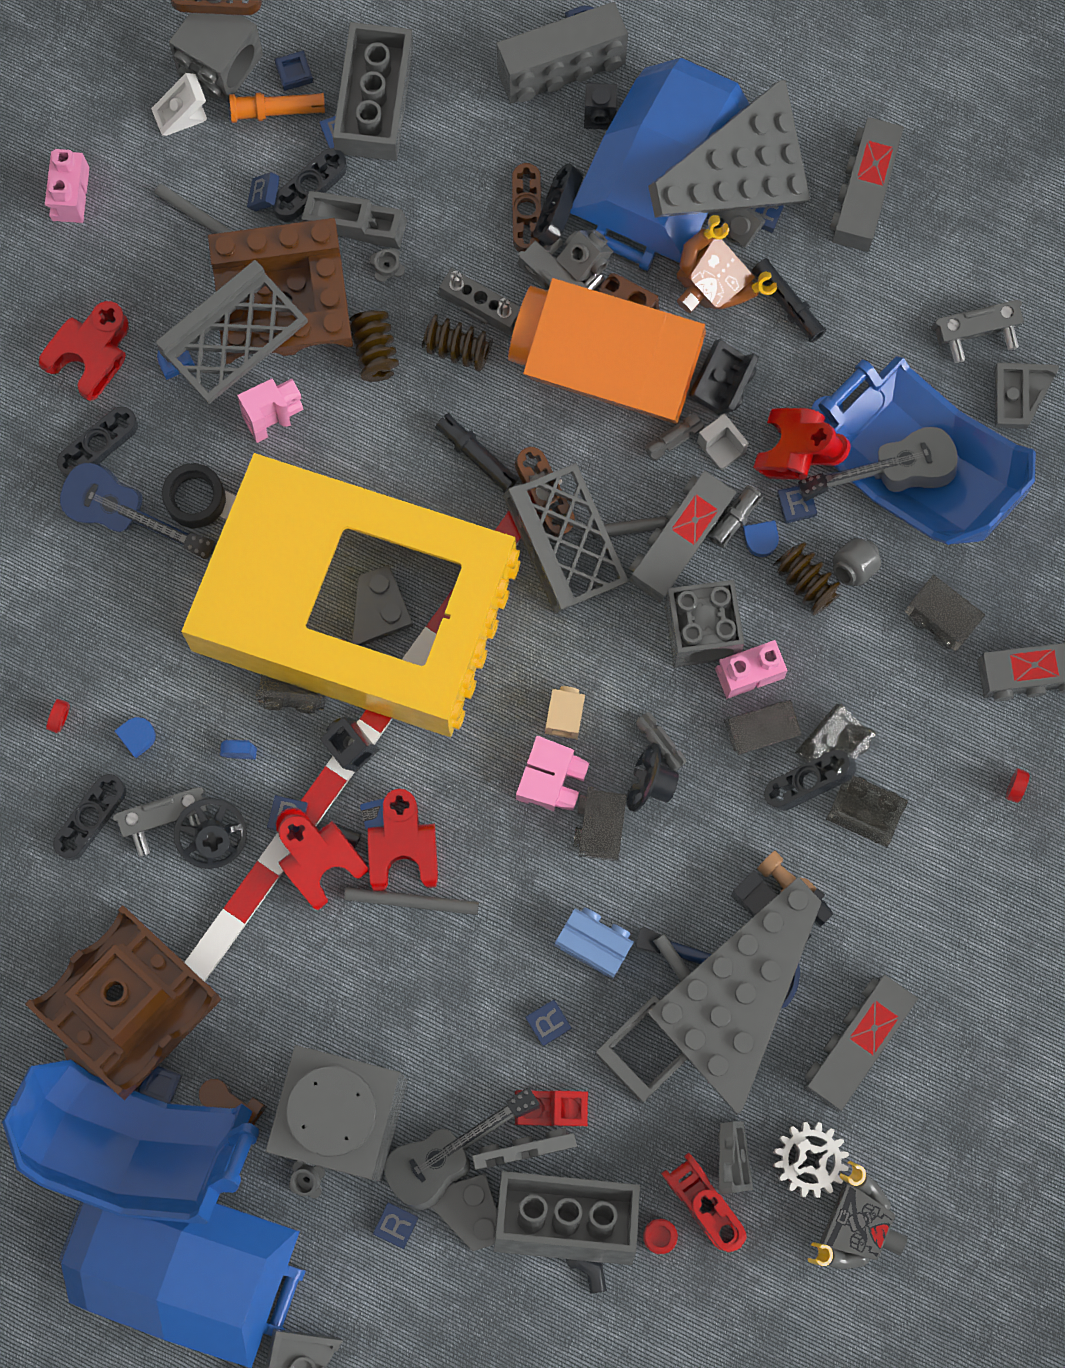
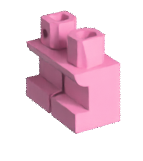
M63 149L51 151L45 205L50 207V218L52 221L83 223L86 203L85 194H87L89 165L83 153Z
M270 379L237 395L242 417L256 443L268 438L267 427L277 422L285 427L291 426L290 416L303 410L300 401L301 394L293 379L276 386L273 379Z
M776 640L720 659V665L715 668L726 699L751 691L755 686L759 688L784 679L787 673V668Z
M536 736L527 767H525L516 793V800L540 805L551 811H554L555 807L574 810L579 792L563 787L566 776L584 781L589 763L580 757L574 756L573 749Z

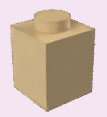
M561 686L560 690L552 689L545 734L578 740L585 695L579 694V689L568 686Z

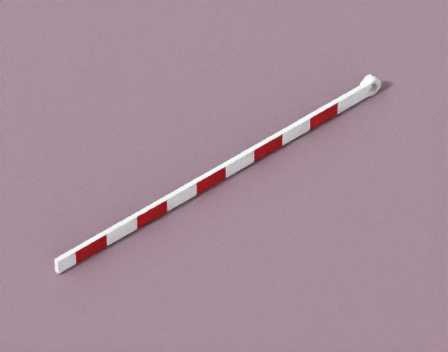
M541 472L539 475L535 473V476L530 481L545 476L544 472ZM536 487L537 496L542 500H547L550 492ZM508 511L495 531L515 537L517 546L521 536L510 511ZM453 589L402 660L419 666L425 665L442 619H450V616L445 615V611ZM365 710L357 724L375 745L393 718ZM352 738L349 740L348 746L354 741ZM333 756L301 799V801L308 803L306 815L315 826H317L355 773L354 771L343 769ZM278 833L184 962L204 982L284 872L278 862L290 852L282 843Z

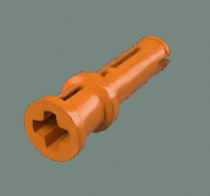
M261 92L256 93L255 96L236 97L235 94H229L232 123H237L238 119L257 118L258 121H263V119H266V116L325 113L324 93L265 97Z

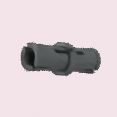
M747 485L737 500L731 506L726 507L721 520L708 533L710 540L717 546L724 548L734 533L740 527L746 525L748 516L763 499L761 493L754 487Z

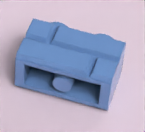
M586 907L582 911L575 908L554 946L613 980L634 943L628 939L630 933L616 924H613L611 928L599 922L601 916Z

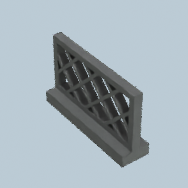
M254 260L155 341L160 354L167 362H170L199 395L210 404L307 324L308 320L265 274L263 267ZM264 286L273 293L272 304L254 303L255 293ZM277 299H278L283 305H277ZM236 309L248 310L247 325L229 324L230 314ZM253 310L271 311L270 326L252 325ZM276 311L290 312L296 320L288 327L275 326ZM210 330H224L222 345H205V335ZM228 331L247 332L245 347L227 346ZM251 332L270 333L269 343L263 348L250 347ZM186 350L199 351L197 366L183 365L177 358ZM204 351L222 352L220 367L202 366ZM227 352L245 353L244 363L239 368H225ZM190 372L197 373V374H196V379L194 378V376H193ZM202 373L220 374L219 384L210 392H207L201 385Z
M577 463L526 484L512 487L504 493L503 498L554 614L629 582ZM572 474L577 485L573 495L556 489L560 477ZM554 480L552 487L546 484ZM538 487L550 492L545 506L541 507L532 503L527 491ZM579 492H580V494H581V496H582V499L577 498ZM554 494L571 501L565 516L548 510ZM575 503L587 508L590 516L586 525L570 519ZM536 511L542 513L540 519ZM546 515L563 522L557 537L545 533L542 524ZM592 522L596 529L591 528ZM567 524L584 531L578 546L562 540ZM588 533L600 537L603 546L599 555L583 549ZM549 541L555 543L553 549ZM559 545L576 552L570 567L558 562L556 552ZM605 552L607 553L609 559L604 557ZM580 554L597 560L591 576L575 570ZM601 562L613 567L618 578L617 580L606 583L596 578ZM563 571L568 572L566 578L563 574ZM572 575L589 581L585 593L575 598L569 587ZM593 584H596V585L601 586V587H598V588H596V589L591 590Z

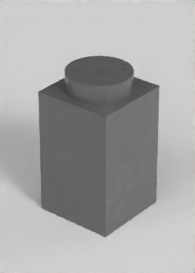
M295 1045L265 1152L370 1180L382 1181L385 1162L389 1156L408 1080L398 1071Z

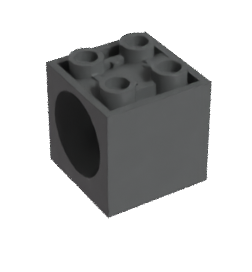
M207 0L210 3H218L216 0ZM190 13L169 40L172 58L178 75L182 77L185 73L196 74L200 86L209 96L215 99L220 97L228 103L230 101L229 94L237 92L263 56L257 25L241 15Z
M734 580L668 588L664 606L674 668L719 662L720 659L742 652L744 638Z

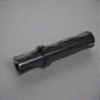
M768 258L757 263L752 269L753 274L759 277L762 272L767 271L771 273L772 277L764 281L763 285L770 286L772 283H777V289L771 295L787 312V319L791 323H796L810 343L821 338L827 329L810 311L811 306L806 301L802 302L773 267Z
M450 413L444 415L445 419L442 417L438 421L435 429L439 430L455 445L454 450L459 454L463 453L504 493L509 487L512 488L516 484L519 477L515 476L476 439V434L472 430L468 432Z

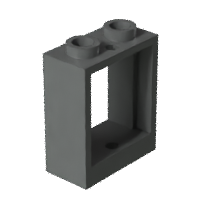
M655 995L595 1052V1055L641 1103L646 1101L687 1060L681 1053L647 1086L612 1050L647 1015V1012L660 1001Z

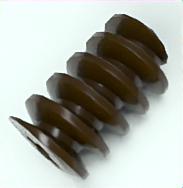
M369 310L359 312L350 317L352 322L350 325L351 332L354 333L353 341L357 346L355 351L359 357L358 365L362 369L360 372L361 379L367 382H378L391 378L394 375L391 369L399 365L398 359L389 358L395 355L397 351L395 347L387 346L394 342V337L392 335H384L391 330V324L381 323L389 318V314L386 311Z
M434 314L426 328L422 349L426 345L427 354L433 355L438 349V355L441 359H445L450 354L452 363H457L462 358L464 367H469L474 362L475 371L480 372L488 359L493 338L489 342L486 341V331L484 330L477 338L474 337V327L472 326L466 333H462L461 322H458L455 328L451 329L450 318H446L442 325H439L438 314Z
M802 542L785 552L773 566L781 564L777 570L780 576L789 574L785 582L787 585L797 584L794 589L795 595L799 596L806 593L802 600L804 605L807 606L815 603L810 612L815 616L841 595L836 593L841 583L839 581L830 585L827 583L832 573L830 571L824 574L819 573L824 563L821 561L812 565L811 561L815 556V552L804 555L802 552L807 543Z

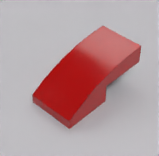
M516 1090L515 1095H517L523 1090ZM532 1091L541 1105L540 1108L519 1118L515 1116V1125L588 1126V1092Z

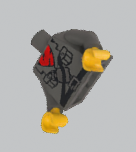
M852 1161L847 1162L852 1166L851 1175L846 1176L841 1173L839 1176L847 1183L843 1184L820 1242L811 1243V1246L818 1248V1256L816 1259L808 1258L809 1263L830 1266L841 1270L864 1267L869 1263L870 1259L878 1260L882 1248L899 1256L905 1248L908 1236L891 1229L895 1219V1214L890 1211L891 1202L879 1184L866 1174L865 1169Z

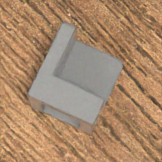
M725 414L700 431L697 440L699 446L719 470H724L745 454L749 444Z

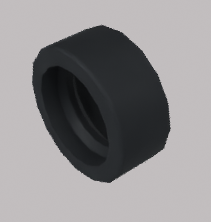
M198 463L183 464L174 469L166 477L162 487L163 503L171 518L181 526L201 528L215 522L222 514L226 503L225 489L217 473L208 466ZM189 479H203L210 484L213 491L211 504L199 513L190 514L182 511L175 502L177 488L181 483Z

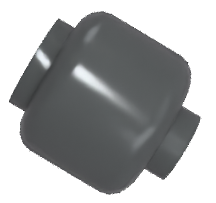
M862 538L849 540L834 554L832 560L833 573L845 585L861 586L876 574L881 567L878 547L873 542Z

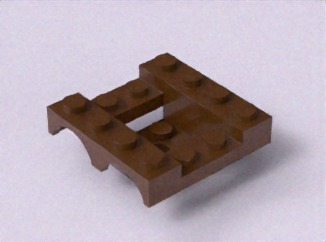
M335 218L208 235L216 291L256 260L263 267L265 274L287 297L292 299V303L307 318L308 323L272 353L283 356L296 355L301 349L319 344H340L347 348L353 347ZM264 286L255 293L254 303L272 304L273 293ZM236 309L230 314L229 324L247 325L248 310ZM253 310L252 325L270 326L271 311ZM276 311L275 326L288 327L296 320L290 312ZM219 330V331H220L221 345H222V343H223V331H224V330ZM228 331L227 346L245 347L247 332ZM251 332L250 347L263 348L269 343L270 333ZM227 352L226 364L232 363L235 359L244 356L245 353Z
M122 905L118 909V915L109 930L91 946L82 950L79 949L69 959V965L58 982L43 995L32 1000L29 999L25 1005L125 1101L222 999ZM112 986H123L124 993L118 1001L111 1002L107 1000V992Z

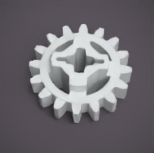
M808 1122L802 1123L801 1132L794 1126L790 1127L789 1132L792 1137L780 1136L779 1140L784 1147L783 1149H774L773 1152L781 1156V1161L773 1164L775 1168L783 1169V1173L778 1177L779 1181L788 1179L790 1183L787 1190L793 1191L796 1187H799L801 1197H806L808 1191L812 1190L814 1198H818L821 1194V1188H824L827 1193H832L833 1188L830 1183L842 1184L843 1180L839 1177L838 1173L839 1171H848L849 1168L841 1164V1159L848 1157L849 1153L840 1152L838 1148L844 1143V1140L838 1139L834 1141L832 1136L835 1130L830 1128L823 1133L822 1123L819 1122L815 1124L813 1130H810ZM805 1137H817L823 1140L825 1144L821 1146L811 1145ZM794 1145L797 1151L795 1162L789 1165V1152ZM806 1151L809 1154L824 1152L815 1161L817 1166L815 1169L813 1166H804L798 1169L803 1164V1161L807 1159ZM833 1155V1167L831 1172L828 1173L825 1168L827 1158ZM802 1173L809 1174L817 1183H805L799 1180L797 1176Z

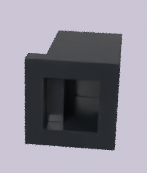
M586 83L584 129L608 130L616 115L617 84Z
M346 717L336 719L329 724L326 729L327 732L320 738L343 769L357 772L380 750L370 741L353 719ZM352 738L354 741L348 746L349 740Z

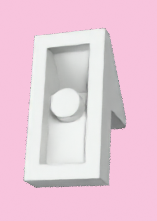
M185 73L151 108L160 132L165 136L207 120L202 107L206 99L196 74Z

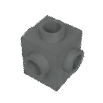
M579 230L573 232L565 241L566 247L556 260L577 281H586L593 274L599 275L609 264L607 259L614 251L607 245V239L596 230Z

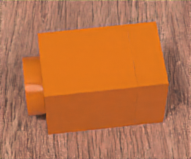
M552 278L549 290L534 286L528 288L513 330L508 361L524 365L523 374L531 380L678 424L706 335L705 324Z

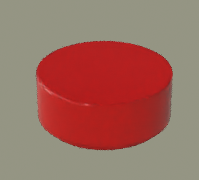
M56 699L47 721L46 730L55 733L61 732L69 713V702Z
M1019 768L1015 770L1005 799L1015 803L1021 801L1029 782V772Z
M665 1219L650 1221L643 1231L645 1246L656 1254L670 1252L678 1240L675 1226Z

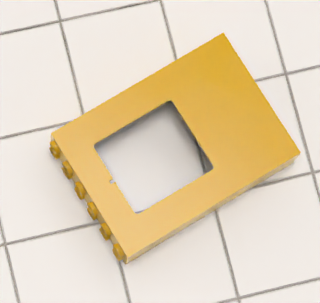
M254 453L181 632L192 652L451 738L454 728L459 730L465 717V710H463L465 698L471 699L477 683V680H474L475 671L477 668L482 669L488 653V650H485L487 639H493L499 623V620H496L498 609H504L510 593L507 590L509 579L515 580L518 574L520 550L516 549V540L513 536ZM345 529L376 537L459 564L462 567L445 611V615L450 616V619H442L425 665L419 666L306 628L342 532Z

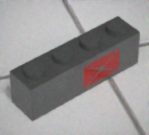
M867 117L865 127H858L853 143L854 146L859 147L857 155H850L845 171L846 174L851 175L848 184L842 183L837 200L843 203L841 212L834 211L829 230L835 231L833 243L869 252L904 126Z
M705 470L699 479L694 475L683 489V492L687 494L686 498L681 504L676 501L665 515V518L669 520L665 528L661 530L657 527L647 541V544L652 547L645 556L639 553L629 567L633 574L628 581L660 603L666 596L668 588L673 586L737 493Z
M1065 643L985 652L977 660L984 698L994 697V701H1006L1013 699L1014 694L1026 693L1027 697L1032 698L1046 695V690L1059 689V693L1065 694Z
M886 975L881 976L878 981L874 978L869 981L861 993L866 997L859 1008L855 1005L852 1006L842 1021L847 1025L840 1036L836 1033L831 1036L823 1048L827 1055L821 1064L815 1061L804 1076L808 1080L804 1088L837 1112L843 1110L919 999Z

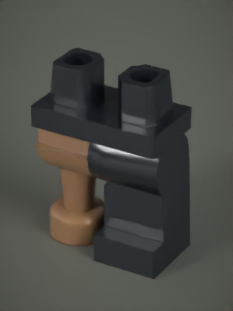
M773 851L758 866L757 870L764 877L772 875L783 888L778 894L763 881L764 879L755 870L731 894V897L753 917L796 879L794 875L781 866L783 858L776 851ZM801 878L822 902L814 921L816 925L821 927L833 915V912L822 900L825 894L808 879Z

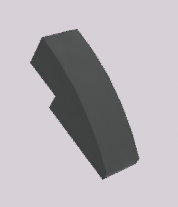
M309 191L302 216L303 222L335 218L338 235L396 249L401 247L407 219L402 209L375 206L371 204L369 199Z

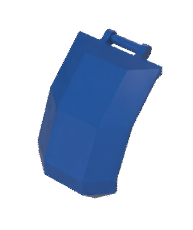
M683 58L644 68L636 78L606 131L573 202L570 213L598 225L596 231L605 236L608 241L607 245L614 251L613 253L639 264V268L649 271L656 253L680 263L684 244L700 231L708 213L655 218L648 185L664 175L670 167L676 165L686 157V154L708 139L713 132L720 129L735 114L749 105L739 84ZM608 230L646 246L645 253L606 236Z
M896 356L879 374L868 361L861 360L855 366L856 371L830 398L825 397L818 404L819 409L831 420L830 425L835 429L836 434H842L850 441L851 447L847 458L842 463L834 465V467L838 471H843L878 462V451L882 445L899 442L912 432L924 427L940 428L950 436L955 444L958 455L956 476L949 484L939 488L910 487L900 492H893L887 489L882 479H875L874 476L852 481V483L874 503L933 540L947 545L984 541L1027 496L1035 482L1036 458L1034 449L1013 443L959 411L912 370L904 358ZM865 380L869 386L842 413L839 406Z
M73 1060L29 1067L2 1121L16 1169L39 1186L121 1217L207 1224L209 1222L220 1193H233L238 1190L241 1183L239 1175L251 1145L256 1143L260 1133L255 1125L248 1123L252 1111L243 1104L232 1109L167 1104L136 1091H133L124 1101L101 1078L92 1075Z
M80 1201L59 1257L69 1303L165 1341L248 1368H252L263 1334L272 1336L273 1328L286 1329L283 1327L290 1304L299 1280L303 1281L306 1270L288 1264L300 1231L218 1203L214 1207L209 1222L207 1224L121 1217ZM284 1275L286 1277L281 1288L277 1303L275 1305L270 1322H267L279 1285Z

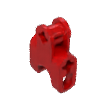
M104 301L94 307L84 323L73 317L69 318L39 356V367L47 373L58 374L68 363H84L85 370L78 381V391L86 400H96L120 369L126 357V353L117 347L129 331V322L123 314L121 307L112 301ZM108 319H109L110 321H114V320H115L114 323H111V322H107V323H106V321H107Z
M775 408L770 411L767 424H772L781 433V438L773 449L757 454L753 468L770 479H806L811 465L834 466L842 463L850 452V441L844 435L836 434L835 429L830 424L824 422L825 416L818 411L808 408Z
M405 789L392 790L383 801L384 827H368L369 875L373 891H382L387 888L389 869L393 863L401 859H410L416 862L419 866L420 879L423 885L427 888L436 887L438 884L435 823L419 824L418 806L414 796ZM400 799H403L405 805H409V808L404 809L403 815H398L396 810L392 809V806H396Z
M287 808L277 816L275 822L276 830L282 843L290 852L278 863L315 910H320L328 903V898L320 886L321 877L326 870L332 867H342L357 879L369 872L364 859L333 821L321 830H318L301 809ZM294 824L296 827L299 826L300 830L295 833L293 830H289L288 826Z
M688 1152L684 1155L686 1160L684 1163L670 1173L664 1170L661 1175L679 1200L685 1204L691 1216L717 1249L726 1252L740 1249L747 1239L743 1225L722 1196L716 1192L697 1161ZM691 1171V1175L679 1183V1179ZM709 1199L712 1201V1204L709 1206L710 1212H702L700 1210L702 1206L701 1200ZM725 1225H729L733 1231L732 1239L727 1243H724L719 1236L720 1229Z

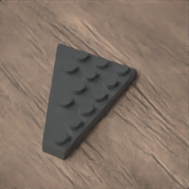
M780 80L772 84L768 90L757 96L748 106L729 119L724 126L713 132L708 139L686 154V157L670 167L664 175L648 185L655 218L803 204L810 201L786 80Z
M800 877L796 878L647 1012L651 1019L736 1115L745 1106L822 903Z

